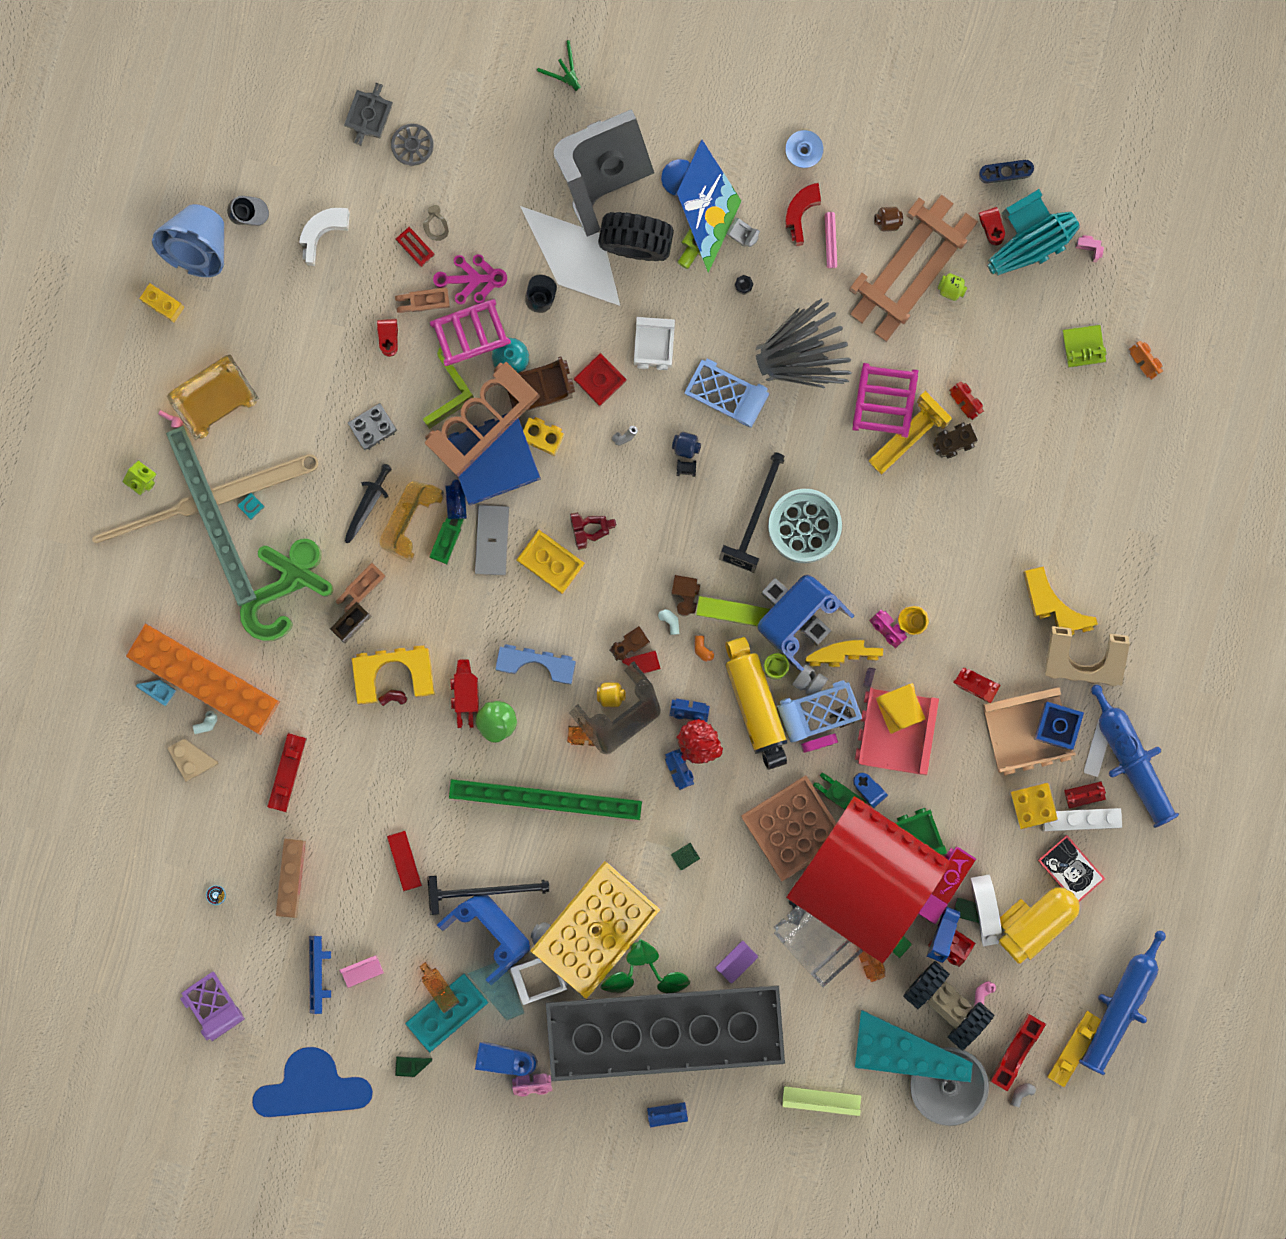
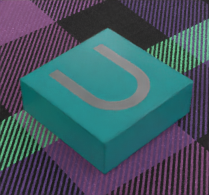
M252 493L238 505L251 520L265 508Z

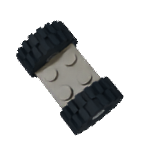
M934 961L914 981L903 997L917 1010L927 1001L936 1012L954 1027L948 1038L963 1051L981 1034L995 1015L981 1002H978L973 1007L952 985L946 982L950 973L937 961Z

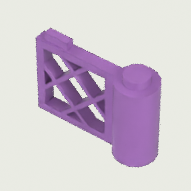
M214 971L181 993L183 996L180 998L186 1008H191L203 1028L201 1033L206 1040L214 1041L245 1020L242 1012L233 1002ZM211 978L216 982L215 992L205 990L206 982ZM194 990L201 991L199 1002L191 1001L188 994ZM204 992L214 994L212 1005L202 1003ZM217 994L225 996L228 1003L222 1007L215 1006ZM201 1005L211 1007L210 1015L205 1019L200 1015Z

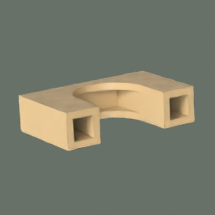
M1052 626L1045 662V676L1053 679L1067 678L1070 681L1083 680L1091 684L1106 683L1109 686H1122L1130 646L1129 636L1109 633L1107 649L1103 659L1094 665L1084 666L1077 664L1069 656L1072 639L1071 628Z

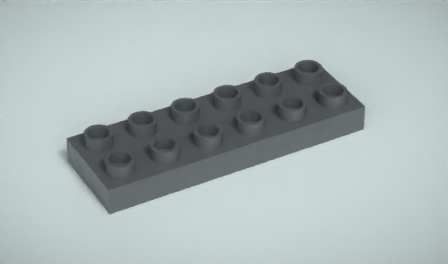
M779 985L546 1003L551 1082L785 1064Z

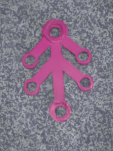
M480 254L473 257V264L481 267L488 275H480L465 261L462 255H457L454 258L455 266L461 267L468 275L447 276L444 272H437L433 276V282L438 288H444L447 284L469 283L462 292L455 295V301L459 305L465 304L466 298L480 283L488 284L481 292L475 293L474 301L477 304L485 302V297L495 287L501 288L507 283L506 272L502 269H493L484 261L483 256ZM478 257L482 259V262L479 264L475 262V259ZM462 258L463 263L457 264L456 260ZM497 275L502 277L499 282L494 280ZM441 277L445 279L442 284L438 283V279ZM482 295L483 300L477 301L476 297ZM463 296L464 300L462 302H459L457 300V297Z

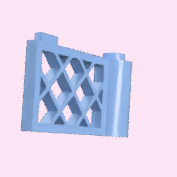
M708 358L706 361L701 360L684 394L752 428L769 396L768 389L761 384H757V386L751 385L716 367L717 363ZM703 366L711 369L713 376L702 379L700 372ZM721 376L727 377L730 384L719 388L716 378ZM714 379L717 389L706 392L703 382ZM702 384L704 393L695 395L690 392L693 385ZM741 384L747 387L744 394L735 395L733 386ZM731 387L734 397L723 400L720 391ZM718 392L721 401L711 403L707 395ZM735 400L737 407L734 413L726 410L724 403Z
M842 680L833 683L834 687L796 700H791L790 697L780 700L777 708L790 742H796L808 736L862 719L850 683H845ZM844 688L847 689L849 695L846 701L836 697L838 691ZM826 695L832 698L828 707L818 703L821 696ZM834 700L844 704L841 713L830 708ZM808 701L814 704L810 713L803 710L802 702ZM816 706L826 710L823 719L812 714ZM846 706L853 708L856 716L849 718L843 715ZM828 712L839 716L835 723L831 724L825 721ZM810 718L821 722L817 729L810 730L808 724Z

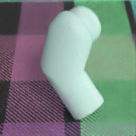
M207 711L203 723L193 725L194 734L211 731L217 722V714L214 711Z

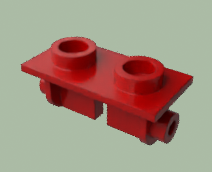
M958 382L956 383L957 387L953 386L949 390L951 392L950 395L958 405L963 401L966 403L961 409L968 419L974 420L978 417L976 413L981 414L984 412L983 404L978 398L973 397L971 394L972 390L966 383Z
M1102 781L1064 790L1069 809L1106 800V790L1102 785Z

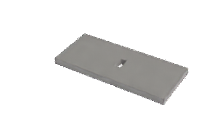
M479 505L475 574L506 575L509 507ZM488 539H496V542H488Z

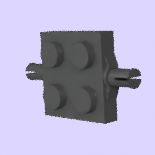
M375 83L372 93L356 91L344 126L358 133L354 142L357 145H362L365 135L381 139L393 106V102L379 96L383 87L382 84Z

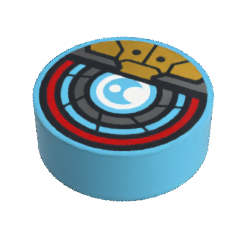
M212 886L207 890L206 898L213 905L222 904L226 899V891L221 886Z

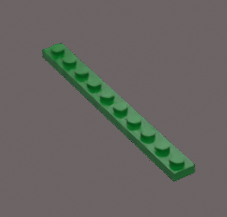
M451 779L449 799L640 820L642 801L454 779Z

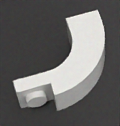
M348 208L323 210L307 222L301 233L299 243L301 246L307 247L303 249V260H306L305 262L308 266H315L317 243L323 234L331 230L348 231L350 216Z
M990 874L971 878V886L979 918L982 945L998 944L1002 930Z

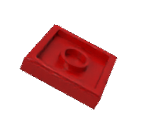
M601 353L573 379L599 407L627 381Z

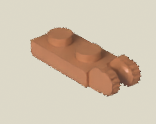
M448 288L409 292L410 294L395 296V301H411L410 306L396 308L397 313L450 308Z
M371 563L345 589L346 591L336 600V603L338 605L343 603L350 594L354 600L345 607L344 611L347 612L356 602L360 603L386 576Z

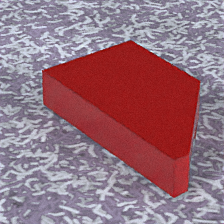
M656 650L622 660L623 664L641 674L661 669Z

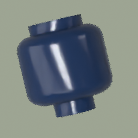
M680 432L673 439L672 449L677 456L691 459L695 454H699L701 443H699L697 435Z

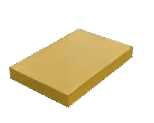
M540 530L537 531L516 560L561 594L565 592L585 565L583 561Z

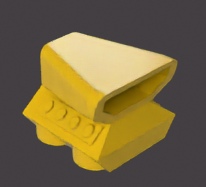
M913 683L876 698L890 734L926 720L916 697Z

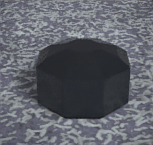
M746 275L738 277L735 282L737 292L743 295L750 293L754 285L751 277Z

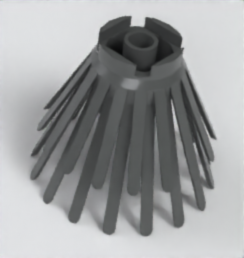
M822 298L814 302L806 310L802 309L799 312L800 308H798L765 343L757 345L756 350L761 349V353L756 355L757 364L762 376L769 375V378L766 379L767 381L780 380L825 388V386L815 383L844 384V382H849L848 379L810 376L852 374L848 370H831L828 367L806 368L851 362L849 357L828 359L823 354L848 346L847 342L815 349L824 345V341L821 339L842 331V326H837L796 343L817 332L818 326L836 316V312H832L820 320L812 321L799 329L827 308L829 302L823 304L817 310H815V307L822 302Z

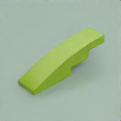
M699 596L696 616L758 627L759 621L771 609Z

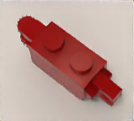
M460 659L457 661L456 674H454L453 679H450L451 690H454L455 697L451 698V709H455V713H457V728H462V713H469L468 725L469 728H474V713L479 711L478 678L471 671L470 660Z

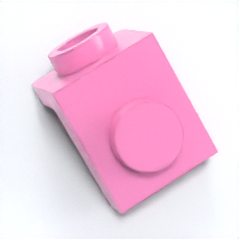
M1087 235L1077 239V249L1094 251L1093 262L1097 263L1099 258L1103 256L1104 247L1101 246L1102 241L1094 240L1092 236Z

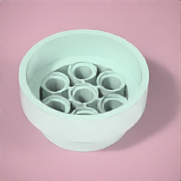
M798 489L782 496L774 505L768 522L769 537L775 549L783 557L797 563H812L826 557L837 545L842 531V519L835 503L824 493L813 489ZM814 506L817 512L814 515H809L806 512V508ZM788 509H796L798 515L795 518H790L787 515ZM826 521L829 525L828 529L821 530L818 527V522ZM800 524H808L810 530L807 533H802L799 530ZM788 526L791 533L784 536L780 533V528ZM812 539H820L822 545L819 548L813 547L811 545ZM800 541L803 548L796 551L792 548V543Z

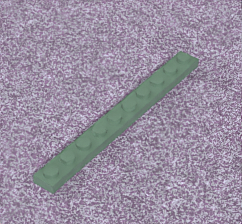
M181 426L167 432L168 440L238 606L256 600L254 590L185 427Z

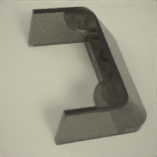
M634 661L625 669V672L635 683L634 692L639 698L636 704L612 722L604 714H596L589 718L579 704L574 706L569 712L602 754L607 755L614 752L653 722L661 713L652 683Z

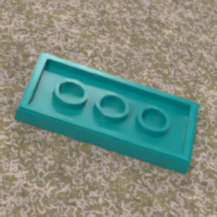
M463 973L405 1024L430 1053L489 1002L466 974Z

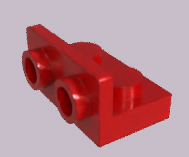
M955 930L950 947L951 951L947 958L948 962L960 967L966 961L976 943Z

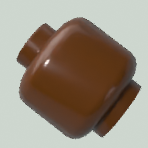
M881 207L878 213L874 215V224L878 225L879 230L883 232L897 231L903 225V213L897 207Z

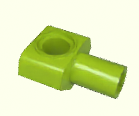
M691 228L681 241L687 248L677 262L685 269L690 268L697 255L701 256L698 246L693 244L694 236Z

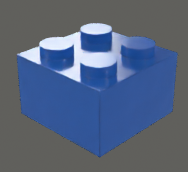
M1045 702L1034 740L1070 751L1074 750L1084 712Z

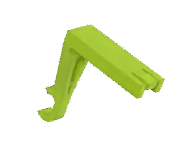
M440 347L438 349L437 355L442 364L444 365V358L442 357L443 352ZM454 364L444 367L462 394L423 418L429 429L460 410L467 400L474 398L454 368Z

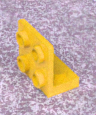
M1049 783L1011 792L1020 829L1058 820Z

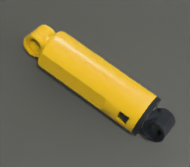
M745 637L725 643V647L730 661L726 662L725 666L755 754L762 753L763 762L767 770L786 765L787 757L782 746L788 743L757 653L750 654V647Z

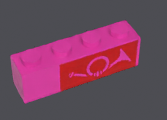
M957 846L954 849L950 848L945 858L951 862L919 912L920 916L933 924H936L976 861L975 857Z

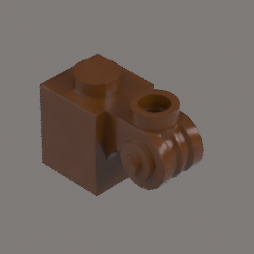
M675 575L671 595L682 597L684 602H680L677 605L678 614L680 616L695 614L697 603L694 602V597L699 595L701 584H697L698 579Z
M638 626L623 636L624 640L622 642L613 643L609 651L613 654L616 661L624 660L630 651L635 654L649 645L650 641L641 627Z

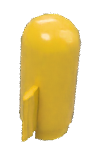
M1055 887L1048 891L1031 908L1022 899L1018 900L1000 917L1001 927L1005 930V935L998 940V944L1012 956L1017 964H1021L1026 958L1032 960L1077 918L1080 907L1077 897L1066 888Z

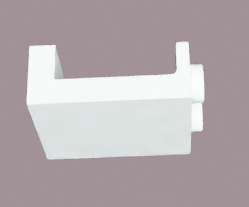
M637 317L634 365H637V368L649 369V366L656 367L657 370L672 368L674 319Z

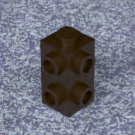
M965 422L954 426L955 430L951 432L944 430L936 434L935 444H932L937 455L940 454L941 458L946 456L949 459L958 455L957 451L961 449L968 451L974 448V444L977 443L978 439L971 423L965 425Z

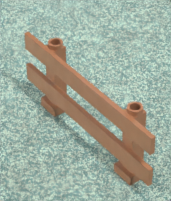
M943 195L939 197L930 210L924 207L925 201L919 197L908 211L907 217L911 220L916 217L921 222L874 284L868 283V276L861 273L850 287L849 291L856 295L859 292L864 296L850 314L860 323L865 321L876 305L888 314L874 332L886 342L901 323L905 324L911 316L908 314L956 250L958 248L962 249L968 241L965 238L978 223L967 213L964 214L954 229L945 223L942 219L954 203ZM935 231L945 241L900 300L895 303L885 293L930 234Z

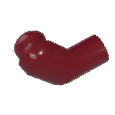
M391 689L379 697L378 700L382 706H385L390 701H398L400 705H403L407 702V697L403 691Z

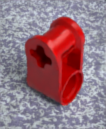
M994 207L979 212V219L989 243L994 246L1002 244L1005 237V229L998 208ZM996 232L997 234H1000L999 238L993 236V233Z
M397 319L377 320L379 348L385 356L392 357L398 351ZM387 343H390L392 345L390 347V350H387L385 348L388 345Z

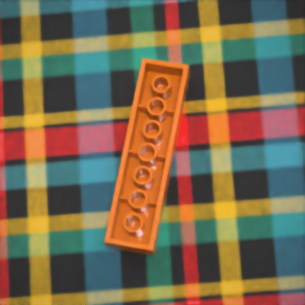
M146 623L126 655L132 661L260 735L280 701Z

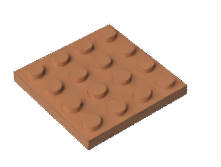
M806 775L741 815V818L781 881H784L810 864L837 824Z

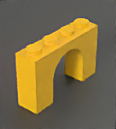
M424 645L414 646L413 650L406 651L405 648L394 649V653H387L386 650L376 651L375 655L368 656L367 653L356 654V658H352L358 705L378 702L376 675L382 666L390 662L403 663L410 669L415 697L435 695L430 651Z

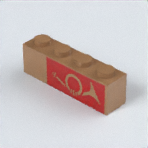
M284 839L276 916L297 918L306 841Z

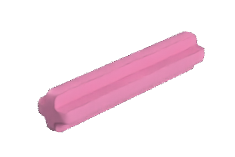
M827 212L825 213L827 268H836L835 213Z

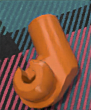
M695 636V654L703 661H712L714 659V652L709 651L704 646V636Z

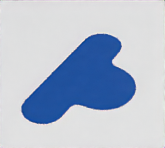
M306 1047L297 1050L288 1058L284 1069L283 1082L260 1087L253 1095L252 1103L255 1111L263 1117L342 1111L365 1107L371 1101L373 1091L369 1082L361 1077H339L333 1058L323 1049Z

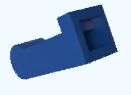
M949 907L945 908L926 957L941 963L949 957L951 943L960 917L959 911Z

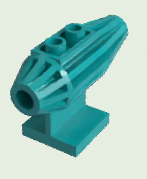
M1040 189L1007 207L1002 214L1005 220L1009 219L1017 234L988 259L989 264H987L989 271L999 276L1037 262L1042 264L1050 259L1048 255L1054 252L1056 255L1066 250L1065 245L1069 243L1080 228L1075 215L1071 211L1050 214L1041 199L1043 195Z

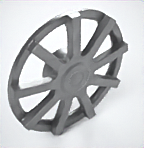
M419 124L403 125L394 133L391 140V149L395 158L405 165L415 166L426 162L433 152L434 142L432 135L425 127ZM409 127L418 128L415 136L411 135ZM405 128L408 134L407 139L399 134ZM422 129L426 132L427 136L422 139H418V136ZM396 136L405 143L394 145ZM430 139V147L421 145L422 142ZM395 148H405V150L398 156ZM419 149L427 150L429 152L425 157H423L422 154L419 152ZM407 152H410L409 162L401 159ZM413 153H417L421 160L413 162Z

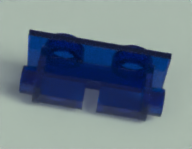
M455 479L450 485H445L447 518L467 519L465 494L460 481Z

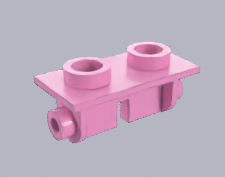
M547 1073L533 1075L534 1082H530L529 1075L516 1076L515 1079H512L514 1095L523 1097L528 1096L530 1093L547 1094L552 1091L551 1075H547Z

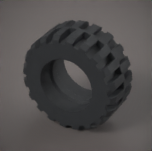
M627 212L606 213L602 218L598 244L602 250L618 256L645 261H664L670 255L674 230L670 224L657 218Z

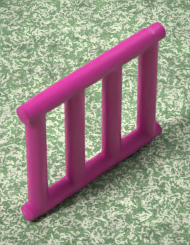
M495 299L430 321V326L435 329L445 358L443 360L444 366L464 361L511 343L509 337L506 338L495 308ZM486 309L490 313L499 340L489 344L477 312ZM469 315L481 345L472 350L469 348L459 320ZM449 322L453 323L463 353L452 356L441 326Z
M863 363L852 430L866 429L896 433L908 438L919 370L913 369L910 372L872 367L868 363ZM868 374L910 379L909 389L867 385ZM865 392L907 397L906 407L899 408L864 403ZM862 411L904 416L903 426L861 421Z

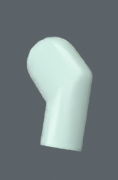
M670 610L660 611L658 618L669 624L670 635L680 634L678 617Z

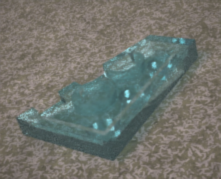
M496 962L468 973L470 978L506 1020L525 1013L508 971L492 986L485 980L500 967Z

